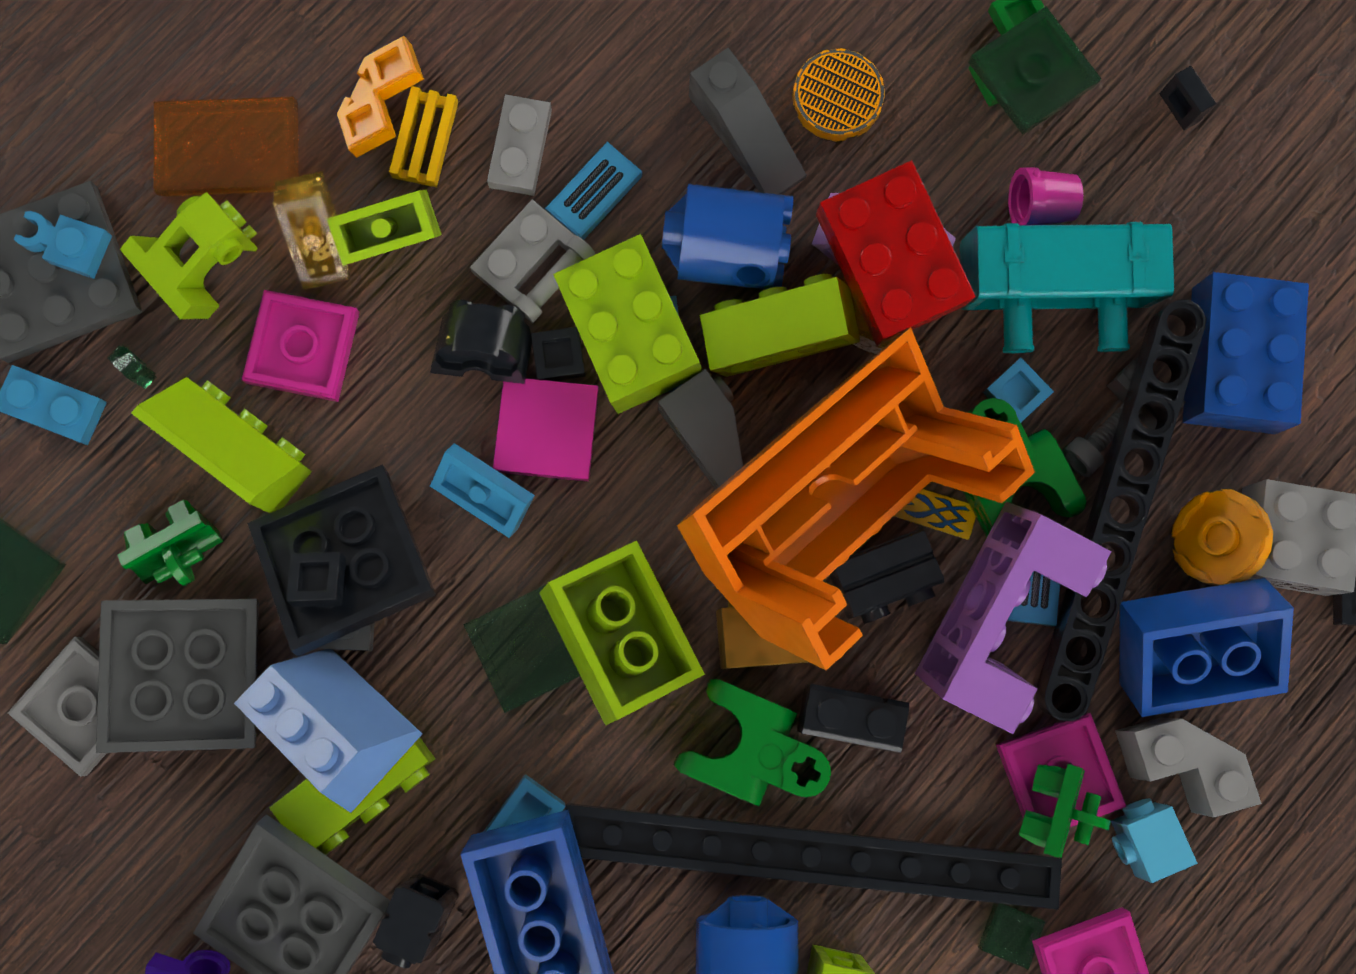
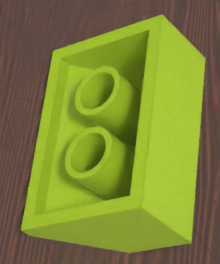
M186 377L140 403L131 412L136 418L247 503L268 513L283 508L312 472L300 462L306 454L283 437L276 444L265 436L263 432L268 425L245 408L239 415L226 406L231 397L208 380L201 387Z

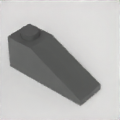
M729 48L690 73L689 98L761 193L782 195L806 179L807 175L756 83Z
M704 369L658 401V411L716 490L741 469L743 463L734 408L730 403L734 400V396L720 376L712 379L707 370Z

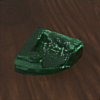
M118 345L107 356L109 361L127 379L144 389L157 378L155 376L156 373L125 345Z

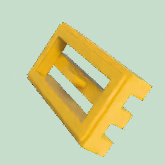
M411 86L389 170L392 178L437 188L458 106L456 95L447 94V97L440 96L438 91L429 90V93L422 92L420 87ZM424 104L425 108L409 170H405L420 106ZM436 108H443L427 174L420 173Z

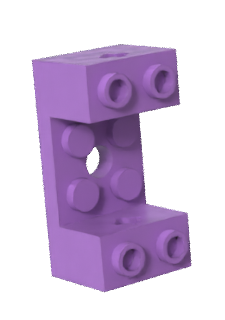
M1006 501L921 660L915 675L943 700L1014 734L1019 723L1024 722L1032 712L1034 695L1037 688L1004 664L988 657L990 652H994L1001 645L1006 634L1005 624L1014 607L1019 606L1027 597L1031 586L1029 579L1033 571L1087 597L1091 589L1098 586L1107 571L1106 561L1112 551L1039 513Z

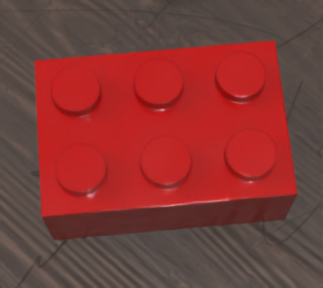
M912 160L820 202L816 217L876 346L897 338L910 327L914 330L966 306L976 297Z

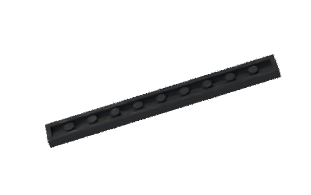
M567 803L565 810L569 811L582 858L1059 910L1062 858L1050 855Z

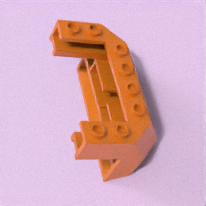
M910 327L836 386L704 499L677 527L703 573L761 638L827 670L863 634L860 628L835 617L847 606V603L839 588L823 582L825 578L837 567L844 564L871 536L878 533L883 525L898 511L912 502L915 496L930 482L1003 503L1035 471L1017 425L943 406Z

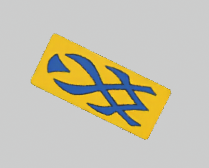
M922 489L912 502L905 505L894 515V517L966 540L970 539L976 518L969 503Z

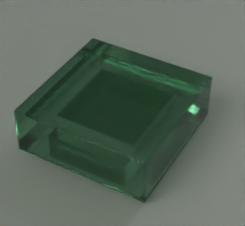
M994 903L978 948L1029 969L1035 953L1032 941L1040 938L1046 921L1006 904Z

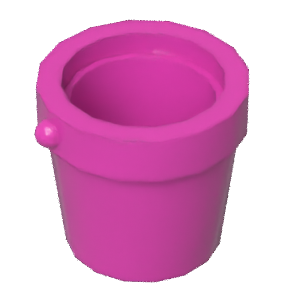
M1020 167L1015 171L1009 187L1008 207L1012 223H1018L1019 226L1049 225L1076 220L1083 205L1084 195L1081 179L1076 174L1041 171L1035 167Z

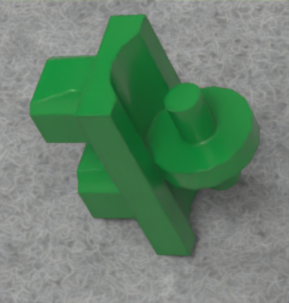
M181 500L168 507L165 514L170 526L157 532L150 524L145 523L138 524L124 532L127 550L117 554L121 566L126 570L131 569L145 584L155 579L158 583H162L173 576L183 586L195 580L191 566L204 559L203 552L223 542L219 530L202 516L188 500Z
M1067 764L1066 769L1058 766L1038 765L1032 791L1058 798L1053 818L1026 810L1019 836L1035 845L1044 847V854L1062 858L1072 819L1078 821L1073 841L1089 845L1094 826L1109 831L1111 820L1097 816L1102 796L1086 792L1081 811L1075 809L1085 773L1083 768Z

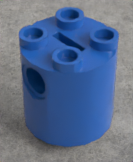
M688 184L687 194L669 211L665 212L661 249H664L677 269V280L764 290L782 287L784 263H788L791 246V234H786V226H783V224L790 225L793 196Z
M750 895L728 897L727 901L712 913L700 915L696 919V974H798V920L765 897Z

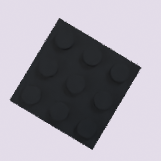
M383 464L247 523L290 649L297 656L436 595L389 473ZM341 552L346 558L342 606L292 607L286 601L291 553Z

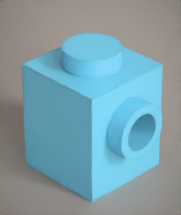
M1150 798L1142 799L1123 808L1125 815L1111 821L1117 834L1112 837L1114 848L1122 862L1126 865L1130 864L1134 876L1154 883L1198 864L1172 806L1153 803Z

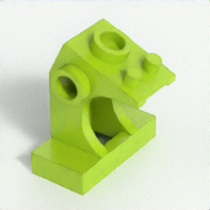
M206 192L200 197L193 196L185 200L177 209L176 218L159 238L130 236L120 250L179 319H209L218 309L219 304L206 291L203 284L205 276L217 262L221 265H227L236 260L243 251H256L258 248L250 239L257 232L250 225L242 230L241 227L247 222L231 203L226 200L219 205ZM191 237L199 248L184 264L179 256L185 242Z

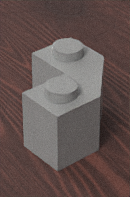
M1161 717L1115 730L1130 778L1151 782L1179 773L1192 813L1214 818L1262 804L1246 754L1186 720Z

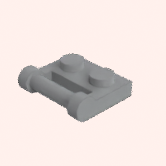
M532 199L470 266V269L476 277L509 305L522 310L525 318L534 323L543 313L540 308L559 288L553 274L595 255V251L582 238L574 235ZM558 245L566 250V253L527 296L518 291Z

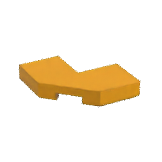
M405 36L364 57L357 71L360 78L350 98H344L337 112L348 150L356 158L396 137L385 100L424 80L412 44Z

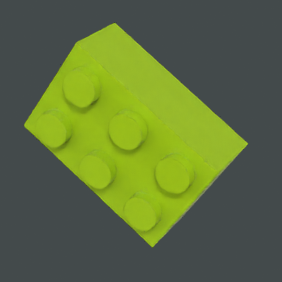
M641 234L553 274L607 397L617 414L673 390V388L686 383L703 371Z
M637 540L548 582L539 594L605 726L705 675Z

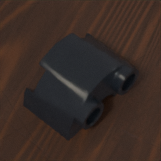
M467 300L453 301L450 304L449 311L442 317L430 373L463 377L467 371L478 370L488 374L491 380L525 384L532 348V337L529 326L524 322V312L512 305L495 307L486 304H473Z

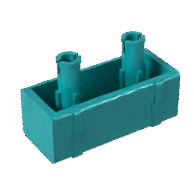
M1128 222L1126 224L1019 226L1018 223H1005L1003 226H975L960 242V264L976 296L961 309L1003 310V353L1016 354L1034 351L1032 309L1098 308L1099 346H1097V351H1127L1130 349V344H1128L1127 308H1149L1173 296L1174 293L1173 231L1171 224Z

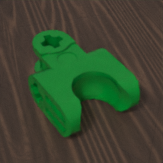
M990 398L983 400L967 412L1017 425L1035 471L1020 487H1030L1043 494L1050 508L1058 515L1074 517L1084 511L1086 505L1084 493L1057 441L1049 431L1041 429L1027 436L1017 417L1016 411L1009 403L1002 399ZM963 491L987 538L1006 501L1012 503L1014 494L1003 503H999Z
M709 679L705 691L713 703L724 707L735 716L740 726L739 742L729 754L721 757L712 758L690 750L678 754L673 765L680 773L757 806H760L769 784L801 797L816 796L824 791L831 776L829 761L816 748L788 737L797 713L722 680ZM806 757H810V767L816 770V775L813 779L805 778L802 784L796 783L798 775L791 770L794 762L803 763Z

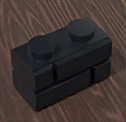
M923 528L855 553L830 574L834 587L840 589L847 603V606L843 609L848 620L861 616L863 624L891 614L888 604L903 598L906 599L909 607L935 597L936 595L932 587L944 583V576L937 559L933 555L932 547Z
M805 684L797 732L901 753L909 713V703L816 684Z
M420 873L411 876L398 886L386 910L388 915L382 919L373 940L376 948L383 951L381 957L387 962L402 968H410L411 964L422 963L439 942L447 923L445 920L450 916L459 895L455 891L456 889Z

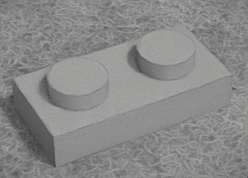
M505 94L487 179L489 188L531 196L535 195L552 112L551 102Z

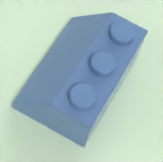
M324 649L270 665L234 703L320 793L350 813L423 734L332 649Z

